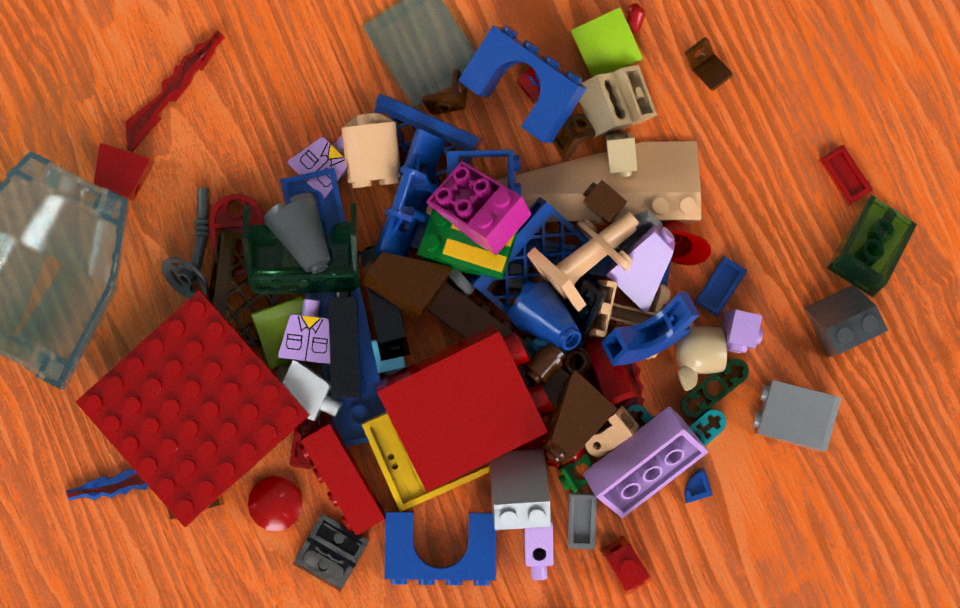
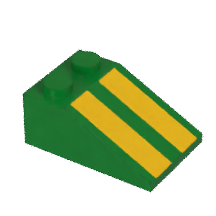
M432 209L417 255L427 262L449 266L454 271L502 280L518 231L500 252L494 255L476 244L435 209Z

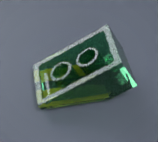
M871 195L837 247L827 269L873 298L888 283L917 224Z

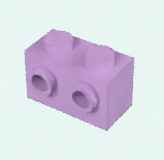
M736 309L724 312L721 328L725 335L727 351L739 354L740 352L746 353L747 349H754L756 344L761 343L763 337V328H760L762 315Z

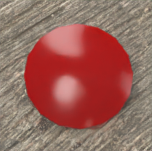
M276 476L265 478L257 483L249 494L248 509L250 516L257 525L265 530L280 531L287 529L297 521L301 514L303 504L301 491L293 482L286 478Z

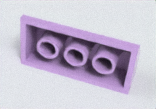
M669 406L664 411L658 413L655 418L642 428L636 430L630 438L615 447L601 460L594 463L583 475L595 496L623 519L709 451L686 422Z

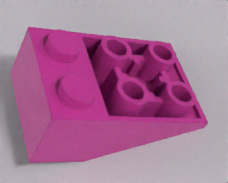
M463 161L458 164L426 201L428 205L476 244L494 255L500 252L531 216V212L521 195Z

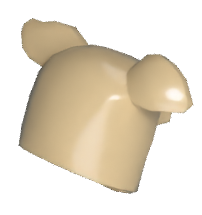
M691 323L689 325L691 331L675 343V358L677 365L680 367L678 375L683 390L688 391L696 386L698 374L719 373L725 370L727 346L721 327H693Z

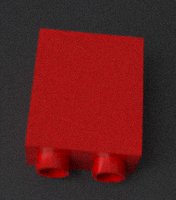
M493 325L374 384L426 492L548 433L541 417L554 410L541 383L538 385L534 383L526 387L518 371V367L528 363L530 360L516 332L502 337L500 331Z

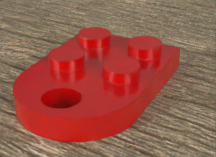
M231 194L221 198L213 206L209 216L212 264L218 229L266 236L263 211L252 198L242 194ZM231 202H242L244 208L240 215L233 216L229 213L228 206ZM237 238L235 250L240 257H243L253 247L247 239ZM253 240L256 246L262 242ZM265 244L259 250L268 261L267 244ZM256 252L244 261L252 273L265 264ZM235 255L233 264L238 260ZM240 264L232 270L231 277L249 276V274ZM268 267L258 275L269 274Z

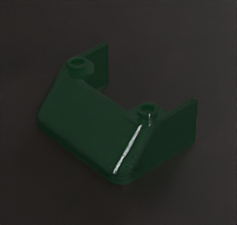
M356 202L351 203V222L335 224L331 228V237H325L330 261L327 263L328 267L317 274H313L312 271L306 272L279 239H276V236L267 225H252L250 206H244L242 241L250 290L257 294L350 292L357 289L360 284Z

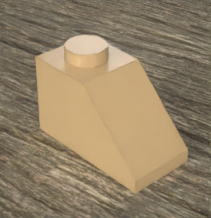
M632 132L605 135L609 172L615 173L616 177H627L632 175V171H638L635 137Z

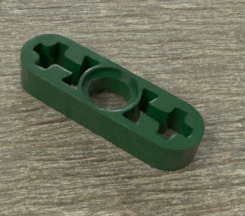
M740 359L728 361L725 370L722 372L723 376H727L732 371L730 366L733 364L735 367L739 365L742 367L740 371L741 378L734 376L729 379L728 382L732 385L728 388L725 380L718 376L719 373L711 374L683 396L680 401L681 412L690 418L703 414L747 379L749 374L747 364ZM712 380L718 381L722 386V391L718 396H711L707 392V384ZM701 389L703 396L710 400V403L706 405L705 400L697 405L699 409L697 412L694 410L687 411L686 407L689 405L687 399L696 400L701 395L697 391Z

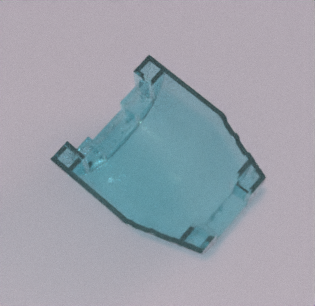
M30 151L6 174L7 178L0 184V355L24 366L25 369L35 373V377L61 390H66L118 289L129 200L104 187L101 188Z

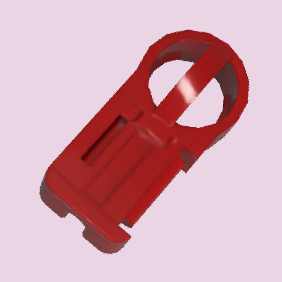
M318 418L316 421L318 423V426L322 425V422L320 418ZM310 419L305 420L303 435L309 432ZM297 427L293 435L290 465L292 467L313 469L315 465H311V462H313L311 458L307 460L300 450L299 445L302 444L300 441L302 434Z

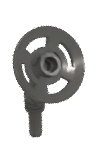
M198 188L197 219L194 220V223L197 224L194 226V229L197 230L194 232V236L197 237L191 263L179 257H168L162 263V272L168 283L178 293L187 298H191L197 292L192 290V286L199 285L205 296L209 293L208 283L200 272L207 237L210 236L208 232L210 230L208 226V188Z

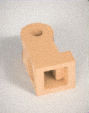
M623 405L618 407L608 419L610 423L605 427L602 426L586 443V449L591 455L595 457L604 456L630 438L638 429L639 425Z

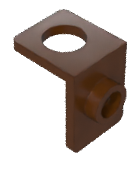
M706 37L685 52L691 70L711 91L733 76L728 67L713 53L710 42ZM705 48L701 56L694 58V54L699 49Z
M458 69L453 70L451 91L422 96V102L432 115L466 109L468 88L460 83V93L458 80L462 74Z

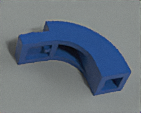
M680 292L652 318L636 325L616 327L601 342V345L612 366L635 363L667 349L691 331L689 325L700 314L687 292Z

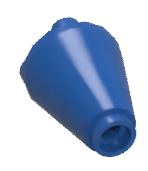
M533 281L523 286L522 293L508 310V317L512 320L513 325L521 331L547 343H552L560 349H574L581 340V333L555 288L547 282L534 283Z

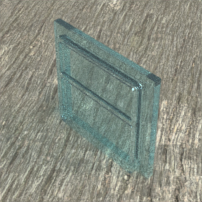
M402 0L362 26L413 108L423 103L422 96L436 94L449 88L452 85L453 70L458 69L463 74L475 55L474 49L442 0Z

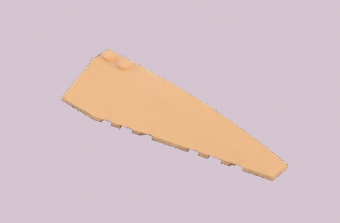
M697 141L636 143L638 171H632V175L627 177H616L615 173L609 172L607 151L516 175V183H521V196L528 209L541 197L571 224H576L580 220L583 222L585 219H588L592 224H606L583 204L586 199L583 193L593 182L598 185L601 180L627 201L624 208L610 224L617 221L627 212L635 216L645 210L651 212L661 223L667 221L698 223L701 220V187ZM508 177L495 180L508 188ZM428 205L426 213L431 215L433 209L430 205ZM551 215L545 222V225L559 224V220Z

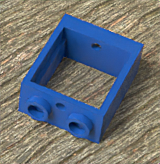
M515 150L447 151V177L461 162V158L507 157L508 188L521 195V183H516V172L521 170L520 155H515Z

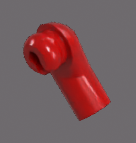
M636 3L631 4L627 9L628 17L626 21L632 34L640 30L645 18L644 9Z

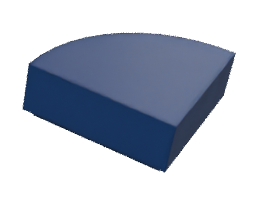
M705 469L696 472L688 480L684 491L685 503L712 496Z

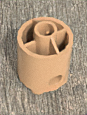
M379 113L355 116L341 128L348 183H352V189L372 186L371 181L379 180V186L399 183L402 173L398 172L400 159L396 122Z

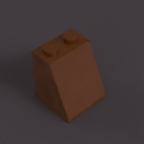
M577 371L562 385L543 445L548 450L546 455L556 464L561 462L565 465L573 459L617 410L609 400Z

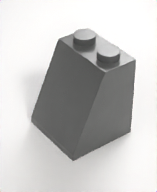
M854 285L803 308L827 357L841 354L888 331L877 306Z

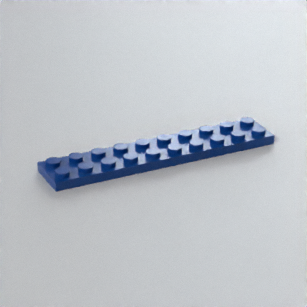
M329 168L280 179L286 205L292 203L291 197L303 193H311L317 202L330 261L327 263L328 267L317 274H313L312 271L306 272L300 264L299 268L306 299L320 301L318 318L329 319L328 298H335L334 292H351V297H358L362 397L337 399L342 402V406L337 416H332V419L346 446L369 442L361 422L386 412V409L374 386L375 383L381 381L376 366L371 343V332L335 169ZM330 174L333 188L324 198L320 191L313 189L305 180ZM320 363L323 377L331 382L330 364Z

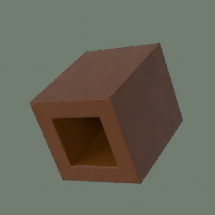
M603 180L598 185L593 182L583 193L586 197L583 204L607 225L612 222L627 203L621 195Z

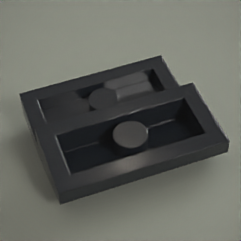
M588 272L581 276L574 286L587 304L579 312L573 307L568 298L564 299L560 295L579 328L581 341L586 340L607 296L605 289Z
M322 513L295 558L293 565L336 590L341 591L370 540L359 534L356 535L353 530L349 531L346 526Z

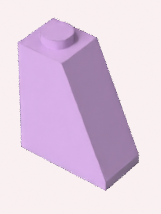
M657 223L624 251L633 261L630 264L631 268L624 271L613 261L608 266L606 274L613 282L617 283V286L644 313L649 310L675 247L673 234L667 228H661Z

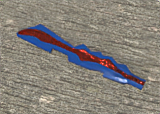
M134 469L121 472L113 478L107 479V476L92 480L80 487L66 490L69 501L85 497L96 500L101 496L113 498L119 493L126 495L132 488L146 490L148 485Z

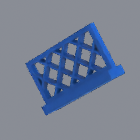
M379 94L375 104L377 106L374 113H385L391 117L392 121L396 122L397 135L401 143L399 150L403 149L405 157L408 154L407 146H410L412 141L404 142L400 128L408 125L454 144L447 147L446 143H444L441 154L445 152L446 157L447 151L457 147L465 150L479 149L482 138L389 96ZM396 119L405 123L398 125ZM465 158L464 162L470 165L472 158ZM447 168L439 172L435 170L433 177L437 187L441 185L438 175L446 173Z
M541 197L529 208L531 216L519 228L508 264L514 259H522V273L508 274L507 264L502 279L504 280V294L493 295L487 290L494 280L501 279L471 274L467 278L475 288L507 315L510 309L509 298L518 297L522 293H509L508 279L523 278L524 286L528 283L527 277L541 276L539 272H527L528 253L526 252V244L530 239L540 238L541 253L545 257L560 255V262L565 259V255L569 256L589 241L587 237ZM553 215L559 220V232L545 233V222ZM564 225H565L570 231H564ZM576 235L581 240L574 249L564 250V236ZM559 236L560 251L546 252L545 238ZM505 298V305L499 299Z

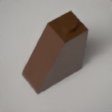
M382 252L376 260L371 258L365 266L363 272L366 273L363 284L416 320H419L448 281L452 268L446 265Z

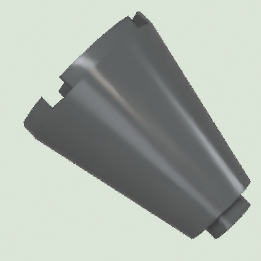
M303 193L291 197L292 203L283 206L280 202L264 215V220L268 228L306 272L312 271L313 274H317L328 267L327 263L330 261V255L316 199L311 193Z

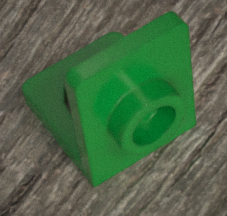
M583 454L576 463L566 464L559 469L561 475L558 478L566 491L571 488L572 492L576 493L578 489L588 484L586 479L579 480L573 474V469L577 464L583 463L588 468L593 465L587 454Z

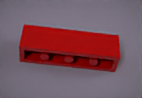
M332 420L302 435L300 440L302 444L299 445L304 457L307 460L311 458L316 466L313 471L321 484L325 482L330 491L327 495L334 507L339 505L344 514L341 516V519L349 531L353 529L354 533L358 535L385 520L386 512Z

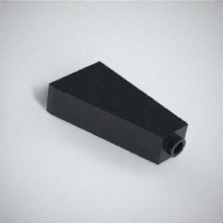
M377 245L369 246L364 251L359 252L363 270L371 258L376 260L379 257L375 255ZM367 286L383 359L389 360L411 355L401 309Z
M334 292L335 298H328L331 399L362 397L358 297H351V292Z

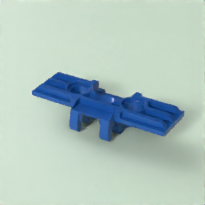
M416 129L404 166L400 167L398 171L402 173V177L391 209H386L384 213L387 217L375 255L379 256L384 252L407 257L418 222L428 224L430 215L426 213L428 207L426 201L438 188L436 184L431 182L445 143L444 139L424 130ZM420 164L422 166V172H419ZM404 220V226L399 230L398 227Z

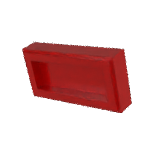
M844 145L819 160L848 206L873 190Z

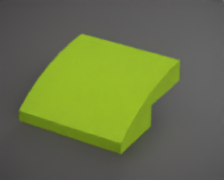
M620 7L571 30V34L591 78L596 75L615 72L643 60Z
M302 296L250 313L257 339L261 343L266 364L270 369L293 361V359L278 358V353L290 314L302 316L304 302Z

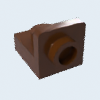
M584 114L569 116L553 140V144L562 159L570 158L582 140L591 139L596 133Z

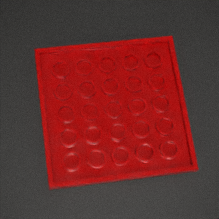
M198 290L76 401L77 405L184 527L191 524L311 415L201 290Z

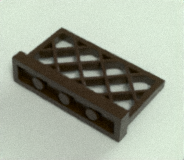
M218 229L208 299L228 322L231 319L236 321L242 329L238 333L241 336L245 333L248 339H243L249 345L261 346L260 341L254 340L248 332L253 327V323L251 322L244 327L236 315L247 307L252 312H256L252 303L263 294L269 301V307L276 305L284 245L276 237ZM237 238L247 239L253 247L243 257H240L235 250ZM253 240L262 242L256 246ZM268 242L277 243L276 255L267 261L259 249ZM256 252L265 264L252 273L244 261ZM235 255L238 260L233 264ZM241 264L249 276L237 285L231 277L232 270ZM268 267L273 274V279L269 285L263 288L255 276ZM250 280H253L261 291L248 300L240 288ZM230 283L234 286V288L231 289V290H230ZM237 291L245 303L233 312L228 306V297ZM226 311L230 313L228 317H226Z

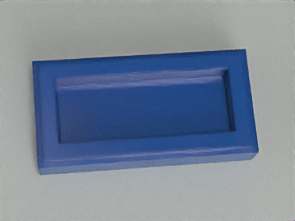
M724 256L694 303L718 317L747 270Z

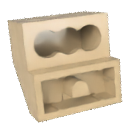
M639 65L596 75L581 83L587 87V90L579 100L584 115L596 133L594 137L611 134L657 116Z

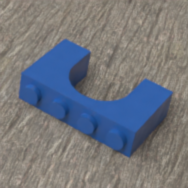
M506 25L503 28L492 26L458 81L478 96L489 97L503 74L510 67L518 63H527L536 71L539 77L540 95L521 127L541 142L552 143L587 90V87L580 83L582 78L569 70L567 73L559 68L560 63L548 55L546 57L538 53L539 48L527 40L523 43L516 38L518 33Z
M386 511L385 579H391L390 584L406 585L407 579L418 580V585H435V580H446V585H462V580H473V585L489 586L490 580L496 581V530L494 528L493 513L469 512V538L465 554L458 562L451 566L435 567L424 562L415 550L414 512Z

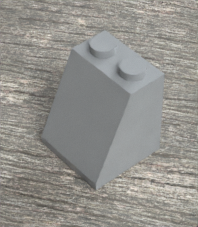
M775 380L769 381L768 385L764 384L760 394V400L763 401L761 412L756 411L752 427H756L755 434L817 452H827L841 397Z
M544 447L513 449L489 461L491 505L495 530L551 527L550 496Z

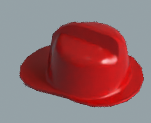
M667 221L662 223L663 227L667 228L675 238L671 262L688 266L700 264L709 258L711 246L706 239L691 234L683 222Z

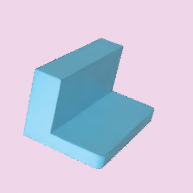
M377 339L371 341L378 374L384 375L407 368L403 356L383 361L379 342Z

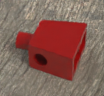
M100 143L93 183L94 188L105 192L100 207L116 212L121 197L134 201L154 162L149 158Z
M624 536L600 550L627 595L651 581L649 574Z

